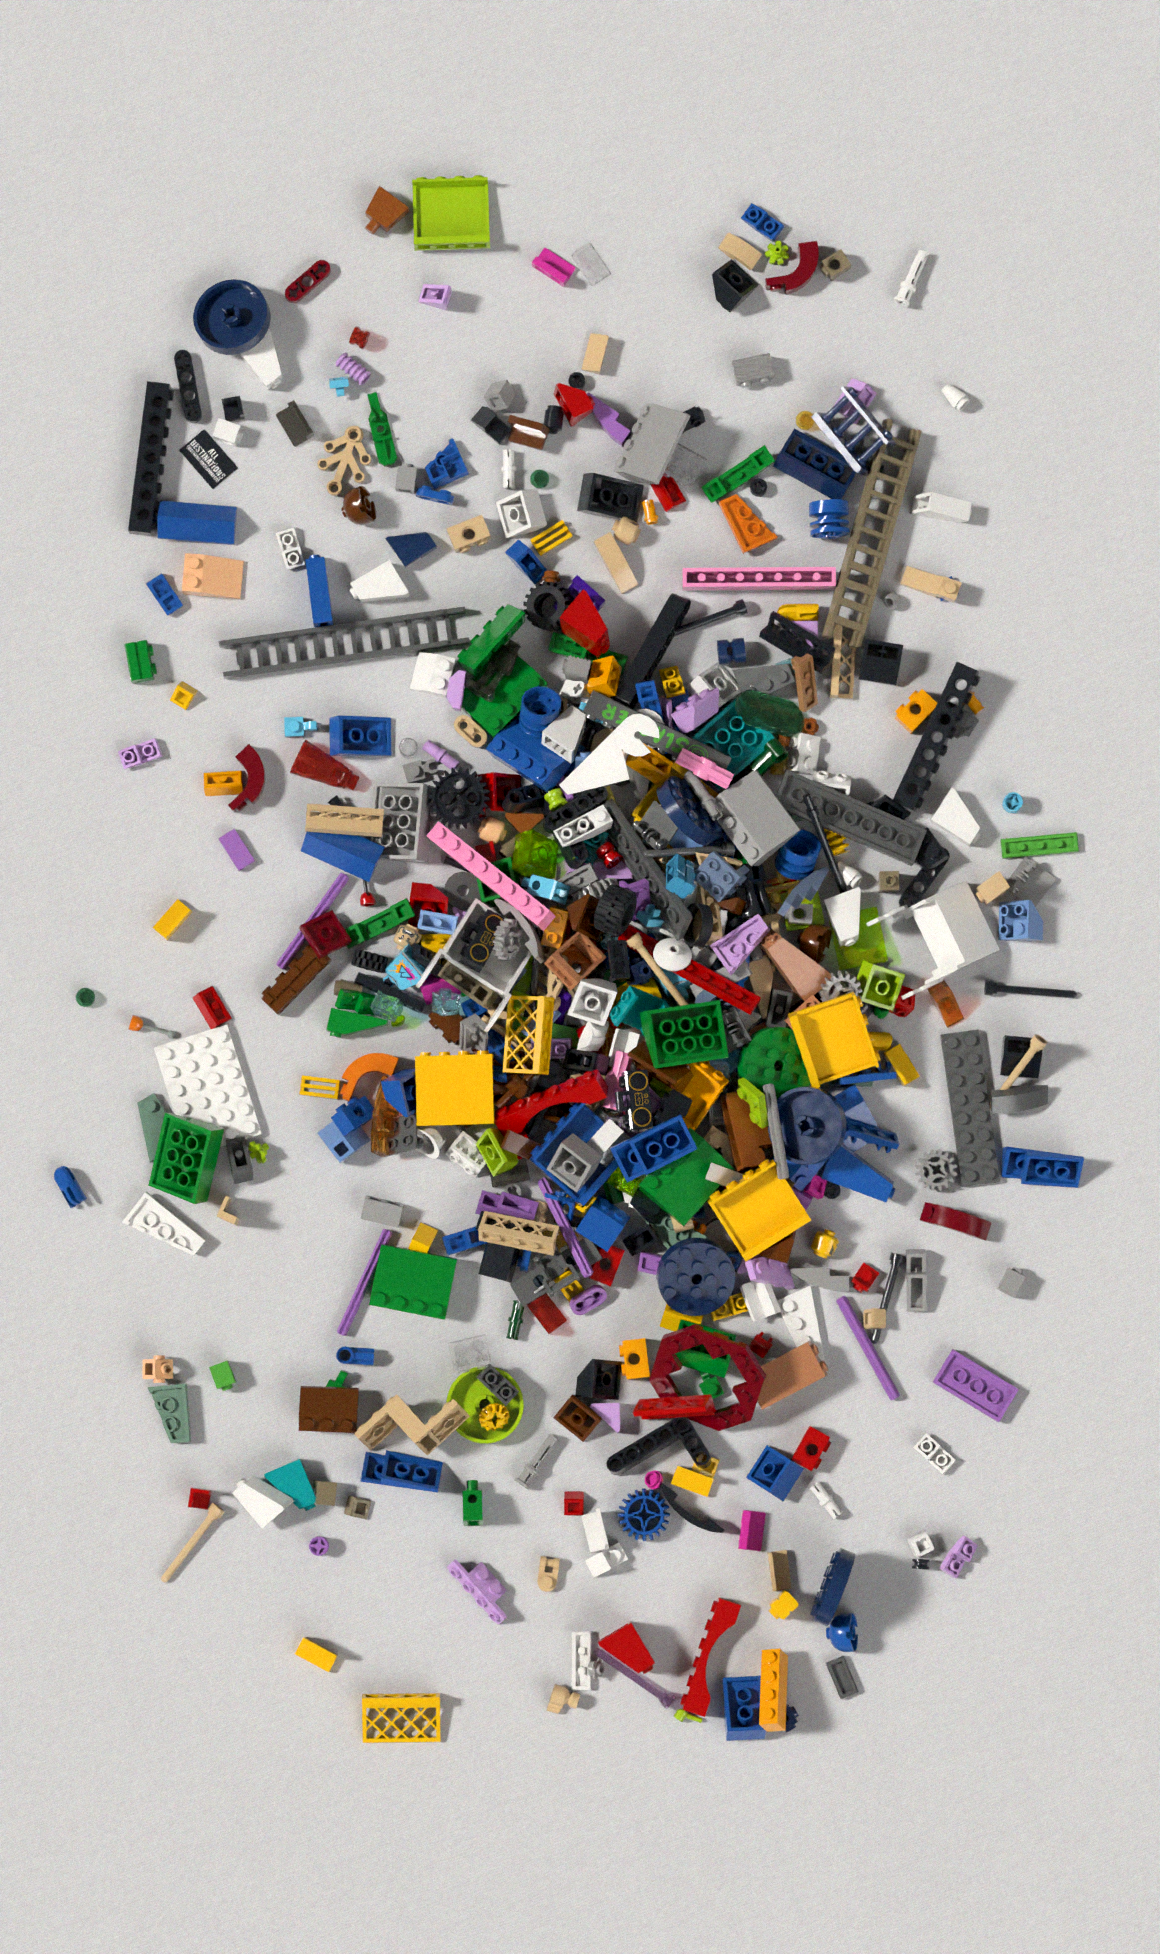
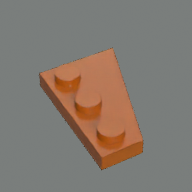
M737 494L719 501L718 504L743 554L778 538L774 532L772 533L766 527L762 520L758 519Z

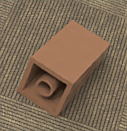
M772 929L759 943L792 991L803 1001H806L811 995H815L822 989L820 985L826 984L825 977L831 978L830 972Z
M808 1341L761 1366L766 1374L758 1399L762 1410L828 1375L826 1371L829 1369L825 1361L820 1360L818 1356L820 1352L815 1343L812 1344L811 1341Z

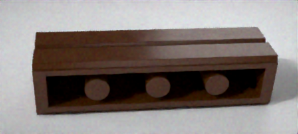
M306 946L302 951L304 955L299 960L295 958L288 965L290 969L286 973L281 972L276 977V984L273 987L269 985L261 993L263 995L261 999L279 1016L332 961L327 955L318 959L311 946Z

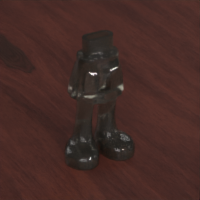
M509 640L506 645H502L489 659V665L483 676L478 681L468 679L464 684L465 687L476 696L492 702L495 699V691L503 676L511 674L518 657L517 652L521 646L512 640ZM495 674L494 678L492 679V681L490 682V684L487 686L488 682L490 681V679H491V678L493 677V675Z

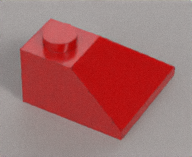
M556 384L553 394L559 406L563 407L562 411L571 427L593 412L595 403L591 395L588 396L585 391L565 384Z
M496 772L477 775V778L483 777L481 783L486 782L488 785L484 790L487 789L490 793L485 796L489 797L491 801L485 803L491 811L506 812L502 808V802L510 790L521 787V775Z
M412 882L410 905L415 916L408 920V924L417 927L421 909L447 914L449 898L432 884Z

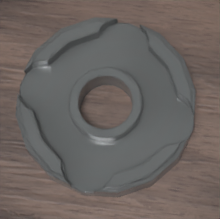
M469 872L454 873L445 883L444 894L449 898L448 903L453 907L467 910L475 899H481L477 878ZM460 886L468 887L469 892L466 896L458 894Z

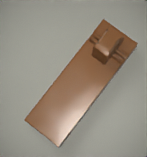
M805 654L802 657L795 656L791 659L792 669L795 670L799 710L803 712L818 704L813 656L810 654Z

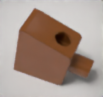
M379 186L365 212L366 217L370 220L365 229L372 235L376 233L379 227L388 232L409 213V208Z

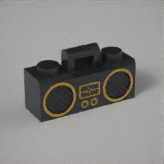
M487 909L485 914L481 913L476 921L478 926L469 922L460 938L468 946L464 944L459 954L462 957L459 962L480 973L493 950L496 927L500 926V921H504L505 918ZM473 931L477 933L474 940L470 938Z
M648 1070L622 1072L621 1076H619V1086L623 1088V1091L615 1092L617 1112L625 1111V1115H623L624 1127H627V1131L653 1128ZM623 1096H626L627 1107H624Z

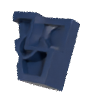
M427 532L385 538L405 568L437 549V545Z

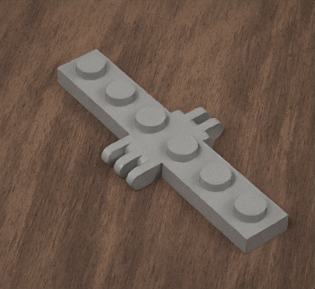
M587 863L556 881L571 886L568 895L570 897L589 884L599 881V878L591 863ZM531 895L549 910L551 906L559 907L557 902Z

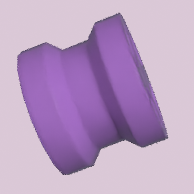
M317 1536L310 1541L309 1549L312 1554L322 1556L328 1551L329 1543L326 1538Z

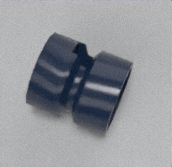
M734 638L731 642L728 639L717 640L719 665L730 664L731 661L735 663L746 662L744 638ZM732 647V655H727V648Z

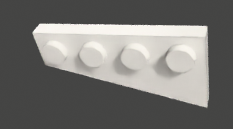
M148 1192L144 1193L122 1222L193 1256L206 1241L204 1237Z
M811 1286L777 1300L781 1316L795 1346L798 1347L811 1341L819 1349L820 1353L818 1356L820 1360L825 1361Z

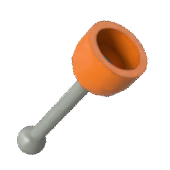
M132 1016L129 1030L139 1031L145 1028L165 1034L169 1038L175 1036L174 1031L168 1032L145 1025L140 1017Z

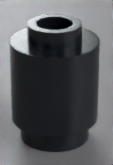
M548 405L547 410H545L544 425L550 429L549 434H558V431H562L564 412L561 406Z

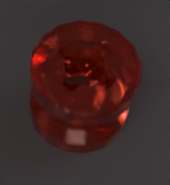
M356 326L351 334L349 344H356L360 349H364L370 332L362 331L360 327Z

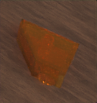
M944 980L927 989L947 1028L964 1019L952 990Z

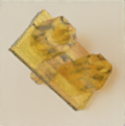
M777 872V878L770 880L771 884L779 883V885L766 887L765 891L771 904H778L782 902L780 893L787 891L789 896L791 891L800 882L797 880L784 883L785 881H790V879Z

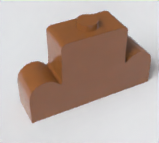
M737 1092L726 1093L719 1098L736 1172L753 1170L765 1160V1153L762 1149L773 1147L768 1133V1126L762 1129L751 1121L749 1116L751 1113L750 1105L744 1099H741Z

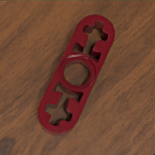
M325 260L317 261L285 289L287 301L298 303L325 280L331 272L329 263ZM318 266H326V272H320L319 274H317V277L319 279L316 280L315 276L311 272L314 271V274H316L319 271ZM305 277L313 279L311 286L306 287L303 285L302 281ZM299 283L300 287L305 291L302 292L300 289L297 292L296 298L293 296L290 298V291L295 292L298 289L297 284Z

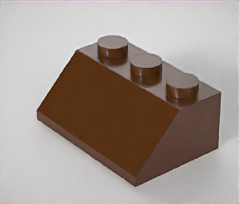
M644 1041L627 1054L634 1066L641 1070L647 1069L650 1076L680 1093H683L694 1077L691 1067L687 1064L654 1069L647 1044Z
M301 1386L299 1431L355 1433L358 1427L359 1388Z

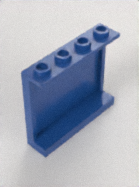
M575 1102L569 1109V1115L566 1118L563 1116L556 1125L558 1127L554 1132H548L543 1138L545 1142L541 1146L537 1145L532 1150L530 1160L580 1206H584L618 1168V1165L614 1158L606 1167L599 1163L594 1173L577 1193L547 1170L562 1141L571 1134H575L587 1143L605 1124L585 1105L586 1103Z

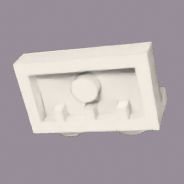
M462 1131L445 1154L452 1162L464 1168L466 1173L476 1177L486 1162L476 1146L477 1141Z

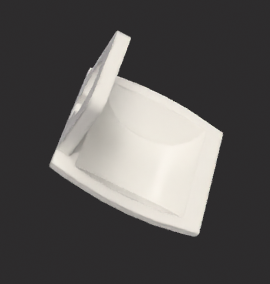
M588 1021L579 1039L577 1050L599 1051L601 1045L605 1042L609 1022L606 1021L605 1025L601 1026Z

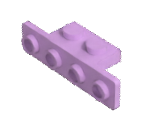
M456 1559L447 1566L450 1574L462 1584L466 1592L471 1594L477 1605L488 1613L492 1621L499 1625L507 1618V1615L495 1603L507 1590L482 1562L469 1573Z

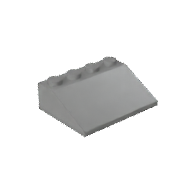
M646 403L640 410L638 421L632 427L629 440L624 444L621 457L616 461L614 472L631 482L659 484L690 415L657 404Z
M756 769L715 797V803L723 813L722 817L717 820L750 866L762 864L801 831L800 827Z
M374 782L372 808L384 809L382 837L369 836V840L385 847L380 860L428 863L430 839L426 835L431 831V807L428 804L431 802V799L428 798V795L433 794L429 788H435L434 786L424 783Z

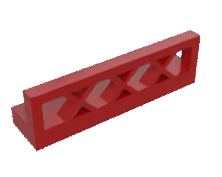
M712 1395L639 1399L633 1410L634 1417L641 1416L642 1420L714 1415L716 1409Z

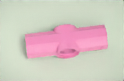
M682 748L675 761L678 765L693 771V774L706 781L710 780L727 789L734 776L733 773L717 766L710 759L704 756L700 757L685 748Z
M616 1051L612 1070L607 1073L605 1082L608 1085V1095L603 1103L605 1108L616 1110L613 1107L616 1103L615 1092L623 1091V1088L619 1086V1076H621L622 1072L629 1071L631 1066V1060L627 1056L628 1053Z

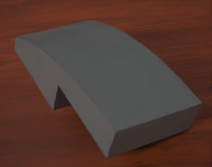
M490 1363L476 1377L504 1405H507L519 1392Z

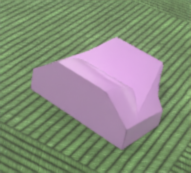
M458 670L449 678L446 697L455 711L461 712L467 677L466 671Z

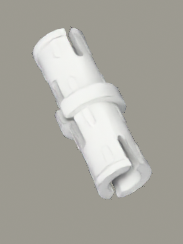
M507 449L503 450V467H501V471L503 472L504 489H509V487L510 489L515 488V450L509 449V457Z
M820 1481L815 1486L813 1485L809 1488L820 1501L819 1504L824 1506L831 1515L832 1519L837 1517L836 1513L840 1515L843 1512L833 1501V1496L829 1495L820 1484Z

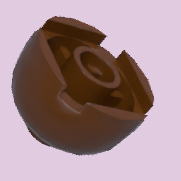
M364 486L350 490L345 495L343 507L341 508L344 517L356 525L371 523L377 517L375 504L373 501L370 503L367 497L370 496V493Z
M821 924L810 925L804 932H800L797 943H799L800 951L818 964L821 963L826 954H823L825 948L829 949L832 930H830V927Z

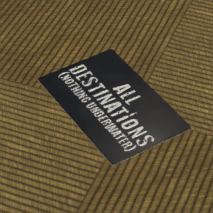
M205 429L179 450L212 489L238 468Z

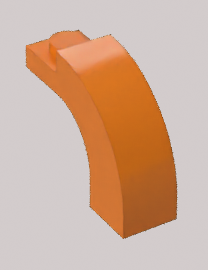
M371 1053L353 1061L342 1076V1079L348 1081V1084L344 1083L341 1089L342 1099L348 1102L351 1100L358 1081L367 1073L379 1072L392 1076L399 1058L384 1053Z

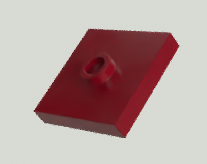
M333 910L299 927L318 959L352 942Z

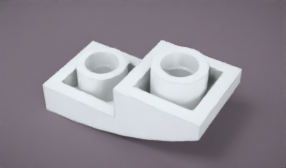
M294 527L276 532L286 569L305 565Z
M927 1433L913 1447L943 1475L956 1462Z

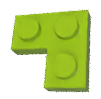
M744 1077L738 1079L737 1093L741 1099L749 1103L751 1121L762 1129L769 1126L765 1094Z

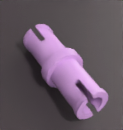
M428 740L422 750L433 756L436 762H441L450 770L452 767L456 769L460 761L449 755L446 749H441L431 740Z

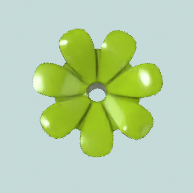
M776 241L775 245L770 243L767 246L768 250L765 252V257H770L769 263L771 265H774L776 261L778 265H783V259L788 260L790 257L787 253L789 250L788 246H781V241Z
M254 1141L250 1142L247 1146L248 1150L252 1152L249 1154L250 1158L254 1159L256 1157V1161L259 1164H264L267 1161L265 1156L269 1149L268 1144L263 1143L261 1145L260 1143L256 1144Z

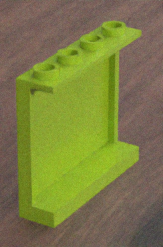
M475 175L473 178H465L464 176L446 178L439 176L435 179H427L426 177L412 179L414 251L490 248L488 177Z

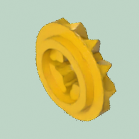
M493 1403L487 1405L479 1414L481 1427H484L487 1431L489 1429L493 1431L497 1428L503 1429V1425L508 1424L509 1411L502 1404ZM494 1413L497 1415L495 1422L492 1421Z

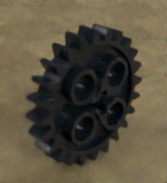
M452 767L450 774L444 770L445 776L438 775L440 781H433L436 787L429 788L433 794L428 795V798L433 801L428 804L430 807H435L431 810V813H438L435 818L437 820L443 818L441 824L445 825L448 822L449 828H452L454 824L457 830H459L461 824L465 829H467V823L474 826L473 820L476 819L480 822L479 815H486L483 808L489 809V806L485 804V802L491 801L489 797L485 796L490 793L489 790H484L488 786L487 783H481L483 780L482 776L476 778V771L470 774L469 768L463 772V768L459 767L458 772H456ZM462 780L465 782L463 788L456 789L458 781ZM446 793L450 794L449 801L442 802V796ZM457 795L462 797L463 800L461 802L457 800ZM470 795H477V800L474 803L468 802ZM462 807L463 813L460 816H455L454 810Z

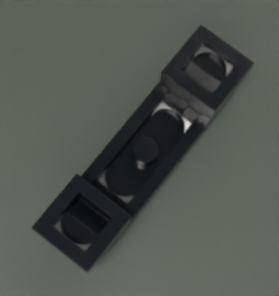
M662 1483L660 1487L668 1503L685 1520L707 1531L723 1533L725 1531L710 1518H708L705 1524L674 1502L678 1494Z

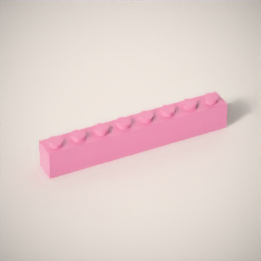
M836 567L683 568L682 591L835 590Z
M439 821L426 835L435 845L542 931L556 917L549 909Z

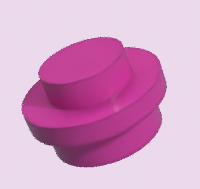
M653 1470L646 1474L645 1484L648 1488L656 1490L662 1485L663 1476L661 1472Z

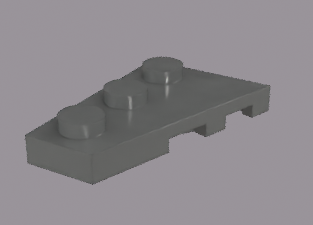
M790 663L732 670L747 705L796 682L795 673Z

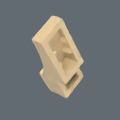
M909 566L906 567L900 585L933 597L937 596L953 603L962 584L948 577L938 576Z

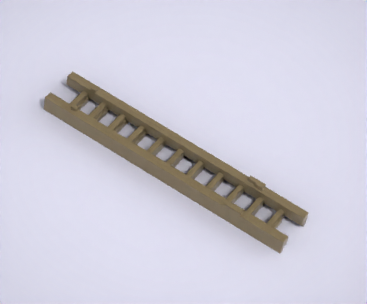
M889 418L883 420L882 427L891 432L893 421ZM910 430L907 441L897 437L892 438L896 443L895 446L904 449L901 460L884 454L887 446L885 443L873 454L870 460L867 478L822 633L824 638L831 639L835 626L838 624L853 630L849 647L861 648L919 444L921 430ZM882 461L899 467L896 478L879 472ZM877 479L894 485L891 496L874 490ZM872 497L889 503L886 514L869 509ZM867 515L884 521L881 532L864 527ZM862 533L879 539L876 550L859 544ZM857 551L874 557L871 567L854 561ZM851 569L868 575L866 585L849 580ZM846 588L863 593L861 604L844 598ZM841 606L858 611L856 620L852 621L838 616Z

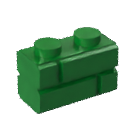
M147 640L124 644L131 682L134 684L155 680L154 675L157 674L156 664L151 661V656H154L152 644L149 645Z

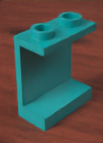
M629 985L616 1006L612 1008L609 1017L614 1026L618 1027L622 1022L641 1030L643 1034L640 1012L669 1008L666 1000Z

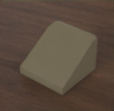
M349 1495L344 1514L367 1520L371 1501Z

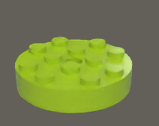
M478 1366L463 1372L456 1378L449 1389L446 1403L454 1399L470 1415L456 1429L461 1436L476 1443H494L509 1436L518 1426L524 1410L523 1395L519 1385L512 1376L494 1367L519 1391L507 1405H504L476 1378L486 1367ZM487 1399L490 1401V1404H502L508 1409L510 1417L508 1418V1424L503 1425V1429L497 1428L495 1431L492 1429L487 1431L484 1427H481L479 1422V1414L482 1410L479 1406L481 1400ZM494 1413V1416L492 1418L493 1422L496 1421V1413Z

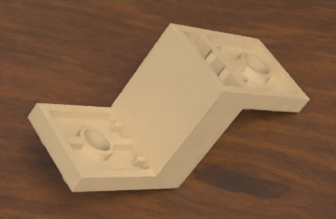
M396 1394L386 1402L385 1406L374 1412L366 1423L360 1425L354 1435L372 1451L399 1426L428 1456L465 1422L470 1415L453 1399L447 1402L438 1414L433 1415L425 1425L415 1412Z

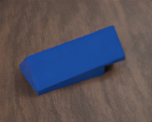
M160 501L157 516L158 539L235 545L237 507Z
M307 832L301 852L370 882L385 847L359 835Z
M681 1115L673 1117L610 1148L627 1182L643 1174L647 1175L697 1149Z
M1007 1146L1002 1149L1001 1177L1020 1179L1021 1184L1078 1188L1084 1157Z
M386 1450L385 1455L366 1452L360 1482L438 1492L443 1462Z

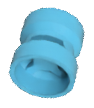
M1012 792L1005 796L1002 806L1006 812L1016 813L1022 807L1023 799L1020 794Z

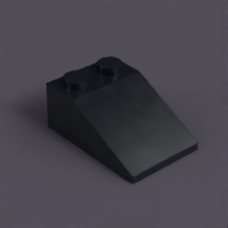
M585 473L583 475L577 511L619 520L623 517H628L637 522L644 485L597 473Z

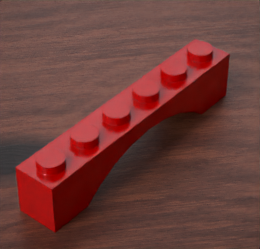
M598 1069L592 1072L588 1071L582 1076L568 1079L565 1083L553 1085L545 1091L536 1092L528 1098L519 1099L513 1104L503 1106L501 1109L498 1108L495 1111L494 1122L504 1138L507 1130L518 1134L523 1131L525 1125L534 1115L549 1106L567 1102L592 1104L607 1098L608 1085Z
M719 1597L718 1601H713L710 1611L714 1613L712 1619H708L704 1630L707 1631L705 1638H701L698 1649H701L699 1657L695 1656L692 1666L695 1668L693 1675H689L686 1686H689L687 1694L683 1693L680 1702L683 1705V1710L705 1717L711 1700L706 1683L708 1656L717 1639L736 1623L741 1608L740 1604Z

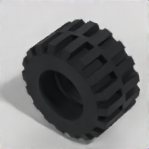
M554 582L538 583L535 585L536 588L529 590L531 592L530 595L526 594L525 598H528L527 602L523 604L527 608L524 609V613L528 615L526 618L532 622V625L540 629L558 631L561 627L560 616L572 603L574 597L569 594L570 591ZM555 596L558 603L557 610L552 616L545 617L542 613V603L547 597Z
M611 884L604 891L597 904L594 915V927L615 937L621 936L633 918L637 904L636 893L616 884Z

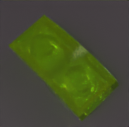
M618 1167L611 1174L607 1183L633 1197L642 1180L635 1178L627 1182Z

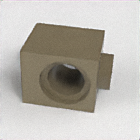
M842 249L822 260V267L820 269L826 278L829 277L832 281L850 270L851 264ZM832 262H836L840 268L833 270L829 265Z
M880 871L878 873L879 893L899 891V871Z

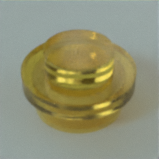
M809 411L800 412L796 416V425L802 430H809L815 422L811 418L813 414Z

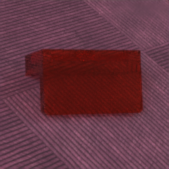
M547 1293L527 1305L548 1334L567 1321Z

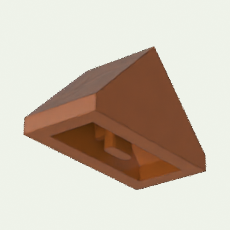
M505 813V819L525 838L544 820V814Z

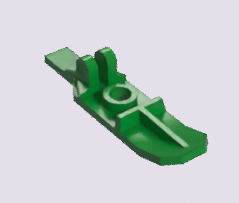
M377 392L367 394L371 408L368 420L378 462L384 467L394 465L397 461V455L387 414L380 409ZM380 426L384 428V431L381 433L377 431V428Z

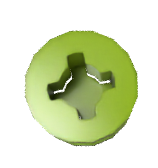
M560 788L551 790L544 796L546 802H549V809L552 812L568 803L566 798H563V792Z

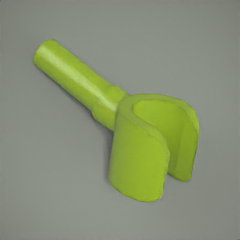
M678 1709L674 1714V1717L681 1722L684 1721L685 1717L699 1723L702 1722V1718L691 1715L683 1709Z

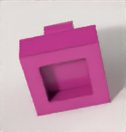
M815 1175L805 1187L804 1192L816 1199L823 1198L827 1180Z

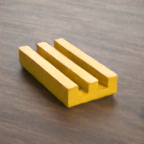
M561 520L530 539L541 557L573 537L564 521ZM562 526V529L558 532L554 533L538 544L536 543L541 538L545 537L549 533L553 532L554 530ZM564 532L567 534L566 536L557 540L545 549H540V547L547 544L548 542L555 539Z
M302 1075L299 1095L338 1099L340 1080ZM305 1080L333 1083L336 1085L335 1087H330L322 1085L305 1084ZM304 1088L335 1091V1093L332 1095L304 1091Z

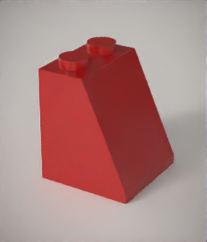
M583 589L560 616L562 633L596 657H599L602 653H606L610 647L608 629L587 591Z
M631 1621L598 1641L600 1647L637 1673L643 1672V1674H646L654 1669L652 1665L655 1664V1661Z

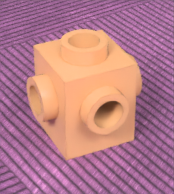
M165 1355L153 1356V1359H144L143 1379H153V1383H165V1379H173V1359H165Z

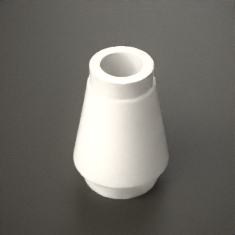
M947 384L941 391L952 407L959 411L963 410L970 401L967 398L968 395L950 384Z
M842 861L837 864L843 881L848 887L855 888L863 878L860 875L861 872Z

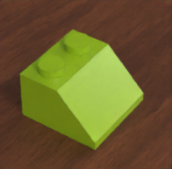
M863 960L857 976V980L861 984L859 987L862 989V992L858 993L861 996V1001L893 1011L905 974Z
M498 1128L486 1129L476 1143L493 1177L513 1169L518 1163L517 1155L500 1148L504 1136Z

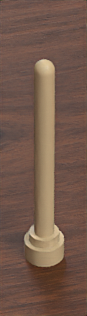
M637 932L627 939L626 943L629 947L637 949L680 1006L689 1005L642 945L643 941L640 934Z
M1035 1034L1032 1037L1030 1048L999 1090L1010 1089L1034 1054L1044 1049L1047 1041L1042 1036Z
M215 1503L210 1505L207 1513L208 1516L161 1577L162 1582H168L214 1519L217 1520L218 1517H222L225 1513L222 1508Z

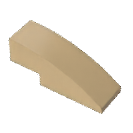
M611 532L596 539L594 545L621 594L637 586L638 583Z

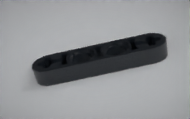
M179 350L175 353L174 361L184 415L188 422L197 423L202 418V411L192 358L188 351ZM182 354H184L185 357H188V359L185 360L186 367L190 366V368H183L182 362L178 361V359L181 358ZM188 372L192 375L189 382L181 380L183 373ZM187 391L195 393L193 400L188 401L184 398ZM186 405H193L195 412H198L195 415L196 418L192 419L191 416H188L191 413L190 406L186 407Z
M603 786L589 789L547 815L543 823L545 831L554 834V830L605 803L608 796L607 789ZM596 792H597L598 794H601V793H602V798H600L599 796H597L596 798H594ZM580 801H586L589 806L585 809H582L579 807L578 803ZM569 810L573 813V817L565 818L563 812ZM549 821L552 823L557 821L555 827L553 825L549 826Z
M943 848L944 851L947 853L948 857L950 858L949 851L946 848ZM949 858L939 864L940 868L937 866L934 868L935 874L932 877L926 876L923 868H921L900 897L899 907L904 905L902 900H907L911 895L907 893L909 890L913 895L918 896V899L912 898L910 902L912 906L918 903L946 865ZM915 882H921L924 885L922 892H916L913 889Z
M358 972L354 980L355 983L362 985V987L415 1012L422 1013L426 1005L422 1001L363 973Z

